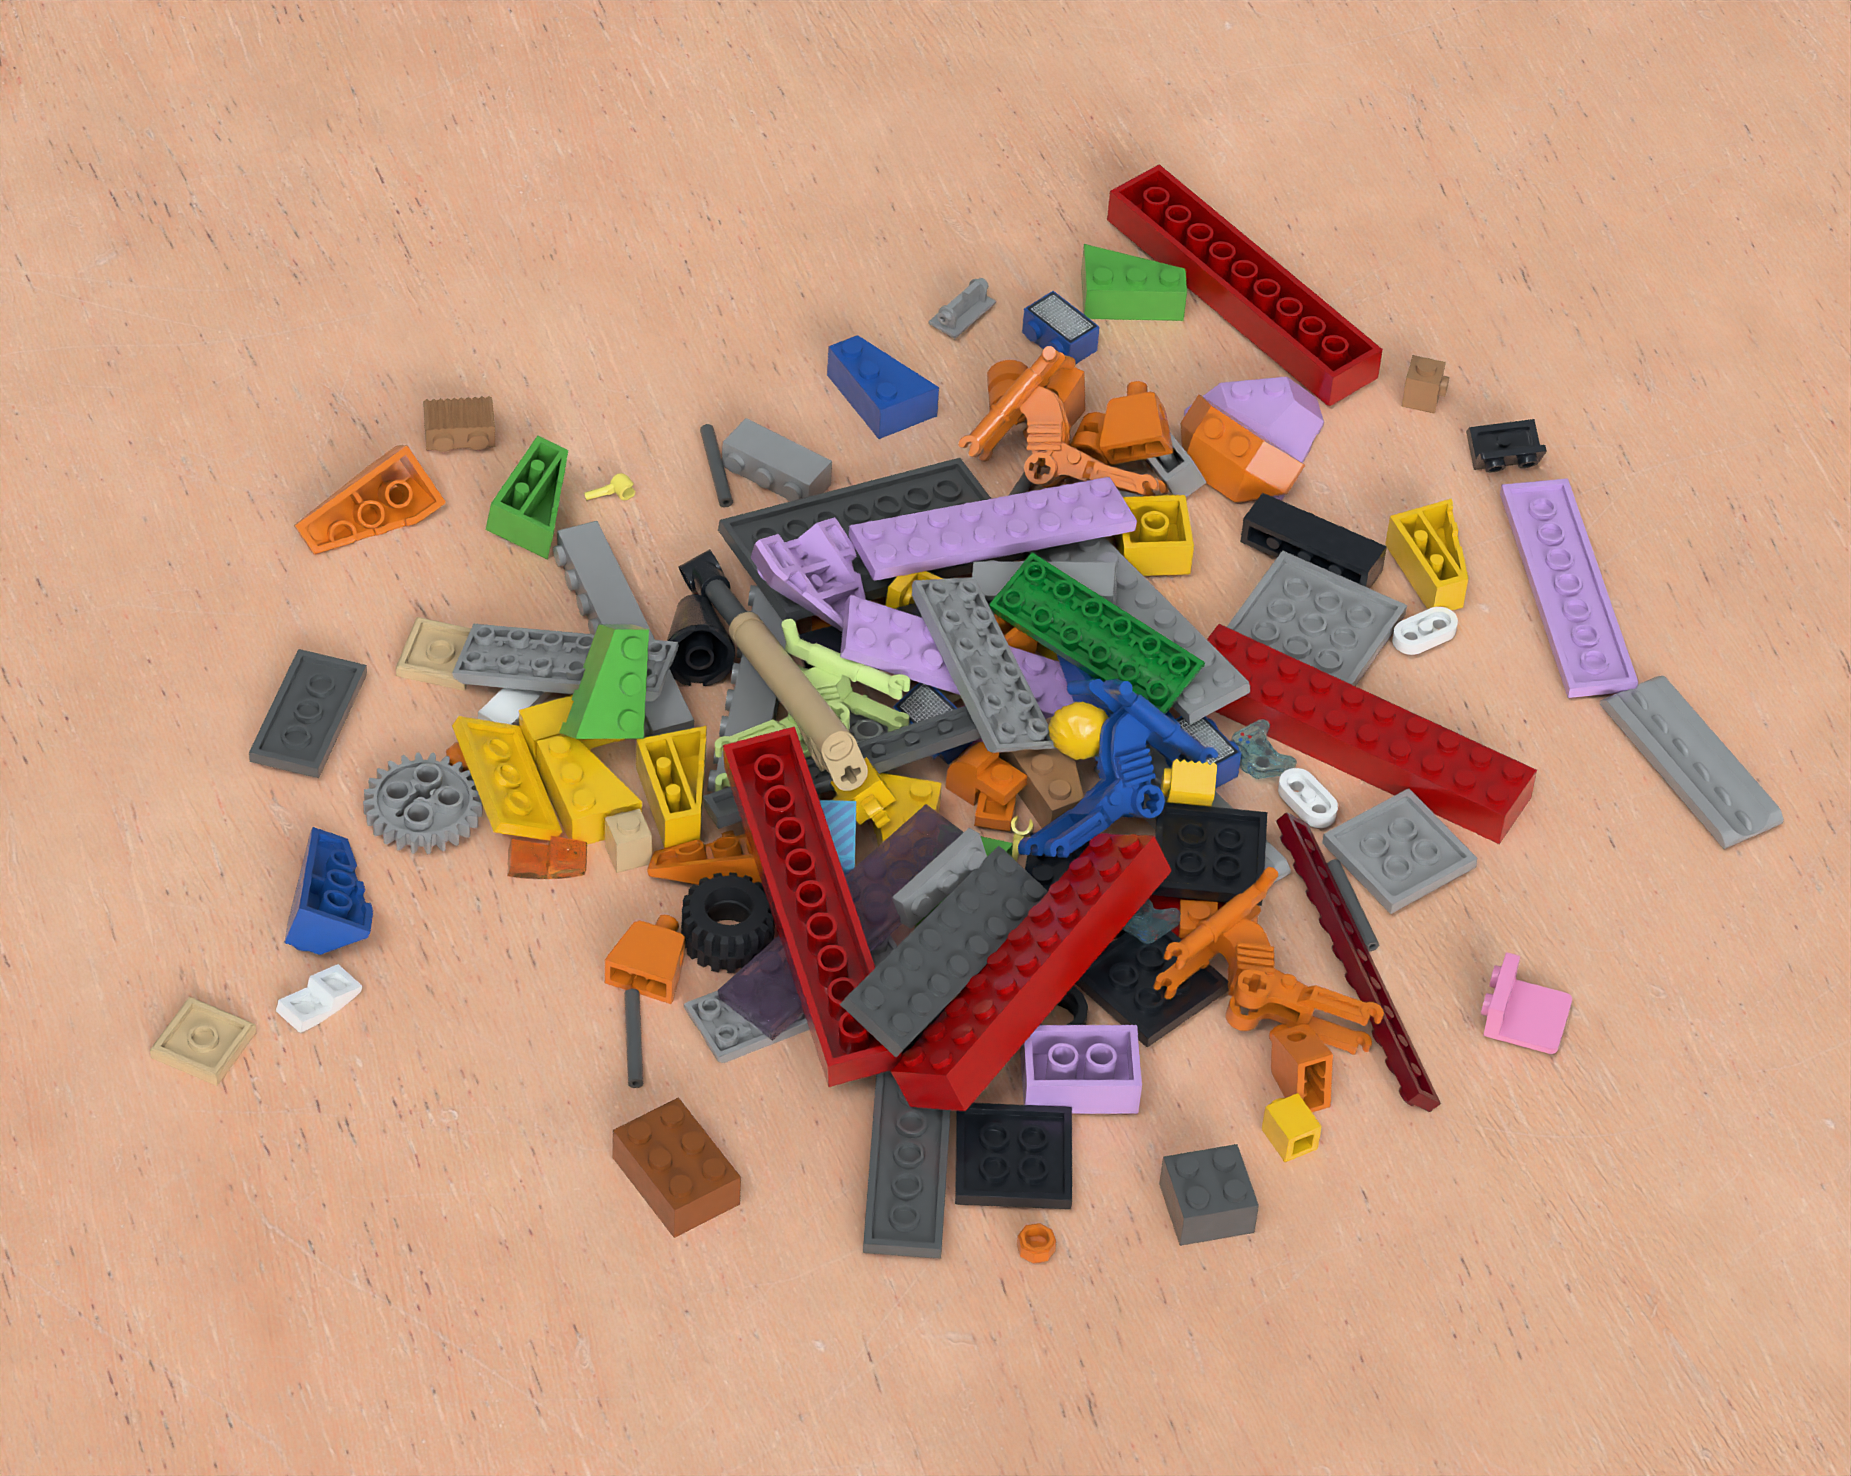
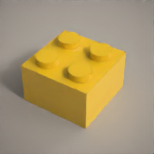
M1186 496L1123 497L1135 516L1137 523L1135 531L1115 535L1117 550L1143 576L1190 574L1194 542Z

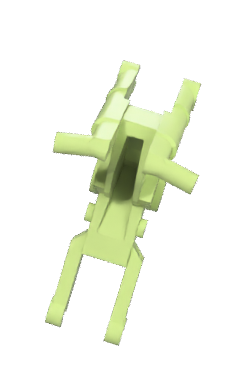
M786 619L782 622L786 652L815 666L807 669L797 665L848 730L850 729V711L855 715H862L887 726L888 732L909 725L908 714L869 699L868 695L864 694L862 696L853 692V687H851V681H858L886 693L894 699L900 700L902 699V690L906 692L910 690V678L902 674L891 676L873 667L840 657L841 653L818 643L811 644L800 639L796 623L793 619ZM789 713L786 718L779 722L772 719L735 735L720 737L715 741V756L720 758L722 757L723 745L795 726L805 758L811 756L797 723ZM726 773L719 774L716 777L715 791L722 790L726 786L730 787Z

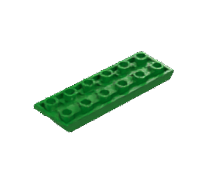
M1033 552L989 604L990 609L998 617L1093 678L1101 679L1103 682L1110 679L1130 682L1133 692L1141 694L1164 714L1167 713L1183 690L1205 665L1203 660Z

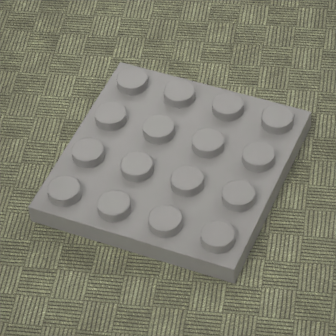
M1282 551L1227 627L1356 686L1393 634L1396 624L1402 621L1406 615L1407 605Z

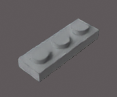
M968 828L892 897L902 924L911 929L947 897L974 869L980 868L983 861L987 858L980 833Z

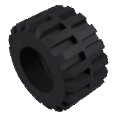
M729 872V876H722V873L713 874L712 879L704 877L699 880V886L693 884L689 888L688 895H685L683 899L681 933L685 936L687 955L691 959L697 958L698 965L703 968L709 965L711 966V971L719 972L720 969H726L727 973H735V970L741 968L743 971L751 969L752 963L758 965L763 961L764 955H769L772 950V944H774L775 922L761 882L753 883V878L747 875L742 878L737 877V873ZM732 920L739 922V924L724 925L717 922Z

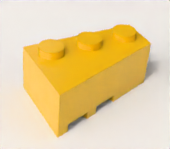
M1452 498L1391 515L1385 545L1426 608L1445 607L1450 610L1462 608L1468 584V574L1462 546L1459 544L1458 526L1454 520Z
M707 725L636 739V770L664 848L700 840Z
M561 734L537 741V770L572 849L605 840L606 817L640 809L642 812V801L579 739Z
M879 773L896 799L884 808L891 820L890 822L878 829L873 821L885 888L901 890L928 864L940 812L942 783Z

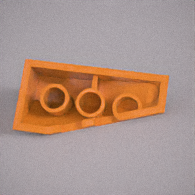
M733 830L721 833L722 837L708 844H704L700 840H694L654 851L647 869L650 877L699 885V880L704 877L712 879L713 874L722 873V876H729V872L737 873V877L742 878L745 875L753 878V883L761 882L746 833L735 836Z

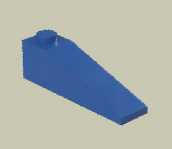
M312 827L287 923L284 943L292 945L300 951H310L321 955L369 937L373 908L371 903H366L364 899L365 886L363 881H358L355 873L357 864L347 838Z

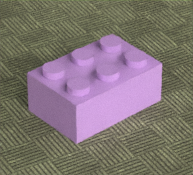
M1039 1025L1021 1046L1020 1056L1024 1105L1072 1107V1114L1139 1113L1142 1079L1137 1025Z

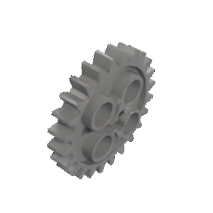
M418 752L415 755L414 761H410L405 755H402L400 765L390 760L388 761V771L378 768L377 779L369 778V789H364L363 806L367 826H373L374 836L383 834L384 844L386 845L396 840L397 850L399 851L405 845H410L412 854L416 853L418 847H424L426 853L430 854L432 846L435 845L441 851H445V842L447 841L458 846L459 835L469 838L470 827L477 828L478 817H482L483 804L470 771L463 772L462 762L451 766L449 756L444 757L439 762L436 761L435 753H431L428 760H423Z

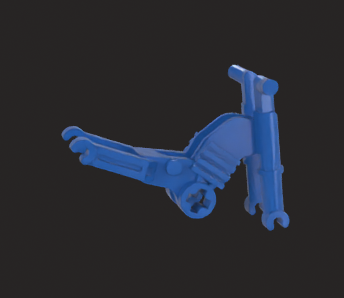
M1101 679L1070 681L1067 685V691L1070 695H1091L1102 704L1104 709L1112 714L1101 728L1099 755L1095 756V760L1098 761L1096 765L1097 769L1100 770L1098 774L1101 780L1091 790L1086 792L1084 798L1073 809L1066 811L1031 837L1023 838L1018 845L1019 854L1030 855L1031 853L1032 856H1042L1044 853L1045 856L1055 857L1057 854L1058 857L1067 858L1070 853L1103 832L1120 817L1154 818L1158 816L1164 808L1165 799L1161 789L1151 784V780L1155 779L1156 776L1152 771L1154 770L1153 764L1150 762L1152 757L1148 753L1150 748H1146V743L1165 757L1166 764L1170 768L1173 761L1178 759V757H1187L1194 763L1200 761L1204 764L1206 757L1217 758L1218 752L1212 747L1203 746L1182 729L1178 721L1171 720L1141 694L1133 692L1132 684L1128 681L1110 679L1105 682ZM1144 794H1148L1150 800L1146 802L1147 808H1143L1145 799Z

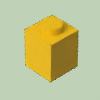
M1298 1093L1287 1098H1278L1265 1106L1262 1131L1284 1162L1318 1149L1322 1126Z

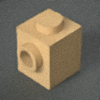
M640 809L621 812L605 818V848L616 873L649 865L651 861L652 835Z

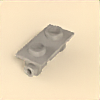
M983 278L970 281L969 286L947 306L943 305L939 309V313L929 320L928 324L956 339L996 303L995 300L987 296V289L989 287L987 281Z

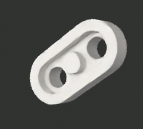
M1445 607L1427 609L1396 624L1392 639L1393 645L1398 651L1408 655L1424 652L1451 640L1456 634L1458 618L1452 610Z
M1291 768L1281 774L1278 786L1279 796L1304 822L1314 828H1326L1335 822L1338 810L1337 800L1310 772L1301 768Z

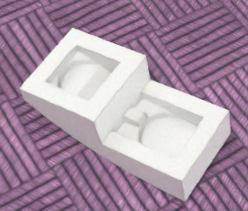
M337 964L311 975L307 988L279 999L276 1012L299 1033H302L342 1009L361 992L362 985Z

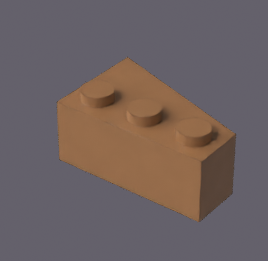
M1051 717L1046 719L1048 725L1050 723ZM1057 748L999 752V758L1027 775V785L1018 792V795L1041 828H1044L1066 811L1073 809L1084 798L1075 760L1062 754Z

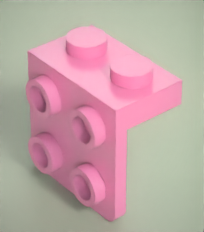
M1506 952L1502 967L1495 965L1489 987L1495 988L1494 994L1486 993L1481 1015L1487 1016L1483 1036L1554 1054L1559 1049L1572 997L1565 992L1516 980L1520 956Z

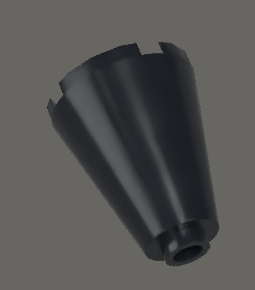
M692 594L681 599L677 605L667 641L678 642L679 645L669 669L673 678L684 685L691 686V683H703V686L713 685L723 680L732 670L735 658L734 643L711 602L706 597Z

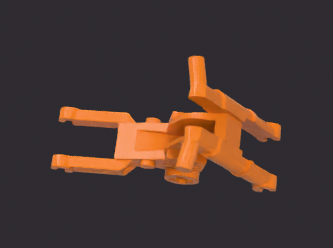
M1047 346L1043 349L1042 354L1032 366L1020 375L996 404L993 403L990 406L992 409L970 435L962 437L958 444L961 448H967L968 444L972 443L968 452L971 457H977L983 448L984 452L979 456V459L986 462L992 457L995 446L1014 424L1016 426L1019 424L1018 420L1024 414L1028 425L1027 451H1032V455L1025 462L1024 472L1030 482L1044 488H1052L1062 485L1067 478L1089 481L1109 477L1116 488L1143 496H1155L1153 490L1158 489L1162 494L1168 493L1167 484L1160 479L1148 474L1139 475L1108 466L1070 446V424L1063 402L1056 393L1046 389V387L1060 368L1072 370L1076 363L1073 357L1058 352L1052 346ZM1051 467L1050 473L1041 475V468Z
M1267 867L1258 880L1247 890L1233 897L1207 920L1200 921L1196 925V929L1180 942H1173L1167 946L1164 959L1170 960L1172 956H1176V963L1165 972L1160 973L1156 977L1153 986L1155 990L1166 986L1167 990L1164 995L1166 999L1173 998L1178 987L1200 968L1207 967L1210 964L1209 961L1218 953H1221L1229 965L1228 995L1232 997L1225 1015L1227 1022L1233 1028L1240 1031H1250L1257 1027L1262 1019H1272L1289 1027L1308 1024L1325 1044L1348 1051L1352 1055L1356 1053L1360 1044L1364 1052H1369L1372 1038L1366 1032L1354 1031L1312 1015L1314 1010L1318 1009L1366 1026L1370 1015L1374 1018L1375 1023H1381L1384 1011L1380 1005L1374 1002L1366 1003L1317 985L1308 987L1297 981L1294 975L1284 974L1274 968V946L1270 945L1265 931L1258 924L1261 908L1256 904L1266 897L1267 891L1277 879L1278 871L1275 868ZM1241 1007L1249 1009L1248 1016L1240 1014Z

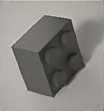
M1238 1144L1163 1157L1159 1185L1180 1246L1255 1232L1259 1204Z

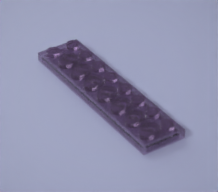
M927 804L845 876L870 952L902 924L892 897L964 833ZM779 936L718 989L720 1000L748 1022H751L772 1041L804 1013Z

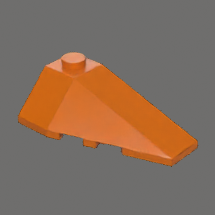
M397 445L367 466L298 521L294 527L311 552L318 554L371 536H377L394 529L419 523L446 502L408 445Z

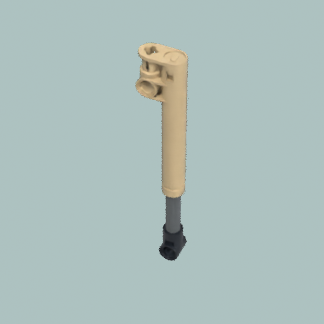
M709 549L678 566L690 591L693 594L698 592L699 595L706 597L730 626L729 635L795 720L818 768L821 771L827 770L834 784L843 791H851L861 786L867 778L868 769L855 738L760 617L753 612H747L730 590V582L724 576L721 566L712 551Z

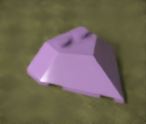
M1288 377L1222 382L1203 395V397L1302 463L1311 449L1313 440L1320 433L1324 424L1317 398ZM1191 405L1184 410V416L1190 409ZM1284 495L1272 497L1283 500Z
M835 517L817 522L798 539L784 542L780 535L776 534L759 539L754 544L751 559L756 565L760 577L772 589L841 632L843 631L845 603L849 596L853 595L865 599L861 575L854 572L852 560L857 557L855 547Z

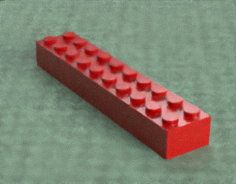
M1160 164L1110 191L1107 220L1156 262L1184 268L1186 285L1189 290L1328 407L1378 378L1383 351L1380 346Z
M1218 624L1207 638L1249 681L1250 693L1214 711L1222 716L1394 796L1409 788L1435 815L1497 844L1501 843L1532 797L1537 769L1221 624Z
M795 726L723 745L724 768L828 1087L891 1071L901 1060L902 1052L895 1057L840 1005L875 969V965Z
M1098 834L1090 841V845L1084 852L1071 862L1069 869L1057 882L1050 886L1048 893L1037 905L1029 910L1027 917L1017 928L1008 934V938L998 950L987 958L985 967L977 975L971 977L962 991L945 1007L934 1023L924 1030L920 1039L902 1055L901 1060L891 1070L910 1107L966 1111L1170 874L1172 870L1155 836Z

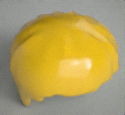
M1074 702L1063 706L1054 712L1048 725L1049 737L1059 752L1074 760H1085L1095 757L1099 754L1101 728L1108 719V715L1103 709L1086 702Z

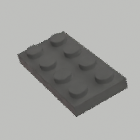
M298 649L249 751L250 762L319 778L367 676V665Z

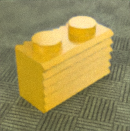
M1178 759L1174 760L1171 768H1164L1160 789L1164 797H1167L1166 802L1211 807L1215 796L1217 765L1214 762L1209 765L1207 761L1202 764L1200 761L1194 763L1191 760L1187 763L1185 759L1181 762Z

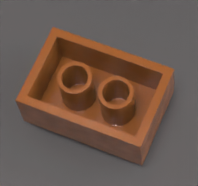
M679 1097L613 1130L612 1158L674 1238L740 1205L741 1176Z

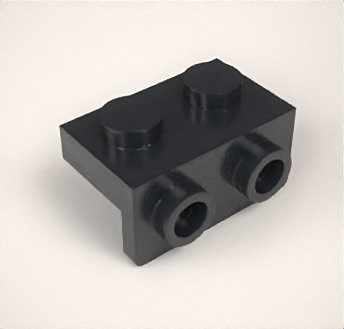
M1535 419L1469 427L1466 431L1474 470L1485 469L1486 472H1497L1510 465H1518L1519 468H1529L1537 465L1547 452L1546 445H1540Z

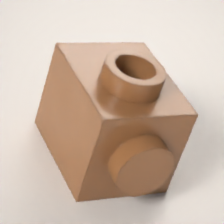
M1412 355L1405 382L1402 407L1435 413L1439 396L1445 397L1448 388L1449 377L1443 376L1446 362Z

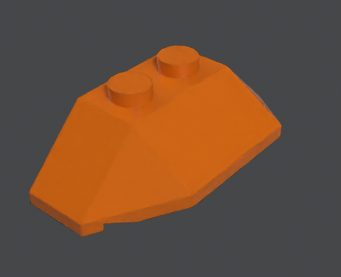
M1198 394L1180 423L1182 447L1194 461L1207 484L1235 503L1257 500L1262 493L1269 496L1288 494L1305 467V464L1200 394Z

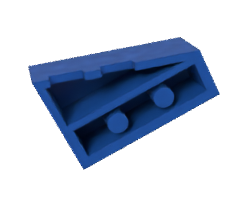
M858 335L828 346L827 376L878 439L937 417L939 387Z

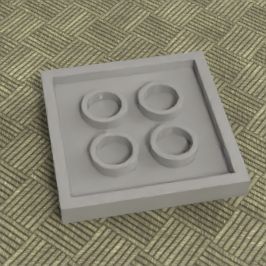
M1409 788L1324 833L1322 841L1324 846L1390 914L1476 868L1478 859Z

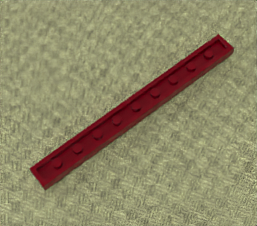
M1286 812L1276 820L1282 833L1280 840L1292 854L1295 861L1293 867L1308 888L1305 891L1306 895L1316 906L1320 914L1319 923L1332 939V951L1343 963L1347 971L1345 978L1349 985L1356 990L1360 1001L1377 1003L1384 1011L1383 1018L1379 1024L1375 1023L1374 1018L1370 1015L1369 1020L1373 1027L1371 1033L1387 1056L1385 1063L1388 1069L1396 1076L1401 1086L1399 1093L1408 1105H1415L1431 1112L1441 1104L1316 839L1308 823Z

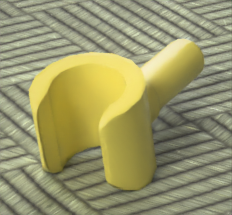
M619 473L612 478L610 484L584 492L586 501L616 493L621 500H629L635 495V490L632 488L634 483L627 475Z
M1015 816L1011 821V828L1014 834L1012 858L1016 862L1019 855V842L1023 838L1029 837L1030 833H1033L1034 830L1033 822L1030 819L1028 829L1026 831H1018L1016 829L1018 816Z

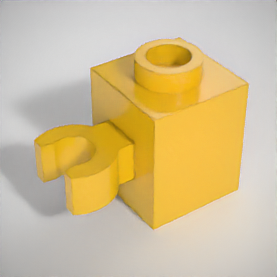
M866 757L864 760L867 765L868 774L863 784L857 789L843 791L831 781L838 794L833 800L856 801V821L859 825L872 818L879 829L891 821L884 808L896 799L881 775Z

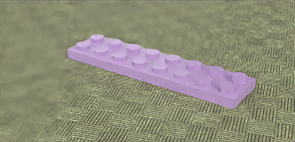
M1105 477L849 526V538L872 579L877 581L1132 532L1136 530L1137 520L1111 478Z
M1568 478L1502 484L1500 496L1567 697L1614 694L1637 688L1638 679Z
M853 595L849 596L844 609L840 657L895 675H906L911 680L960 695L923 618ZM1009 646L1045 719L1052 717L1054 712L1063 706L1074 703L1072 695L1067 691L1068 684L1060 662Z

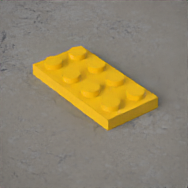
M458 716L452 728L493 832L556 841L562 830L520 726Z

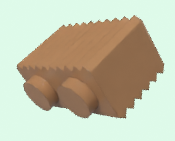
M481 396L479 399L477 397L472 399L469 397L463 399L461 397L458 400L456 398L452 400L440 398L439 400L432 399L429 401L426 399L423 401L426 450L447 452L451 449L471 448L473 450H482L486 447H495L492 397L484 398Z

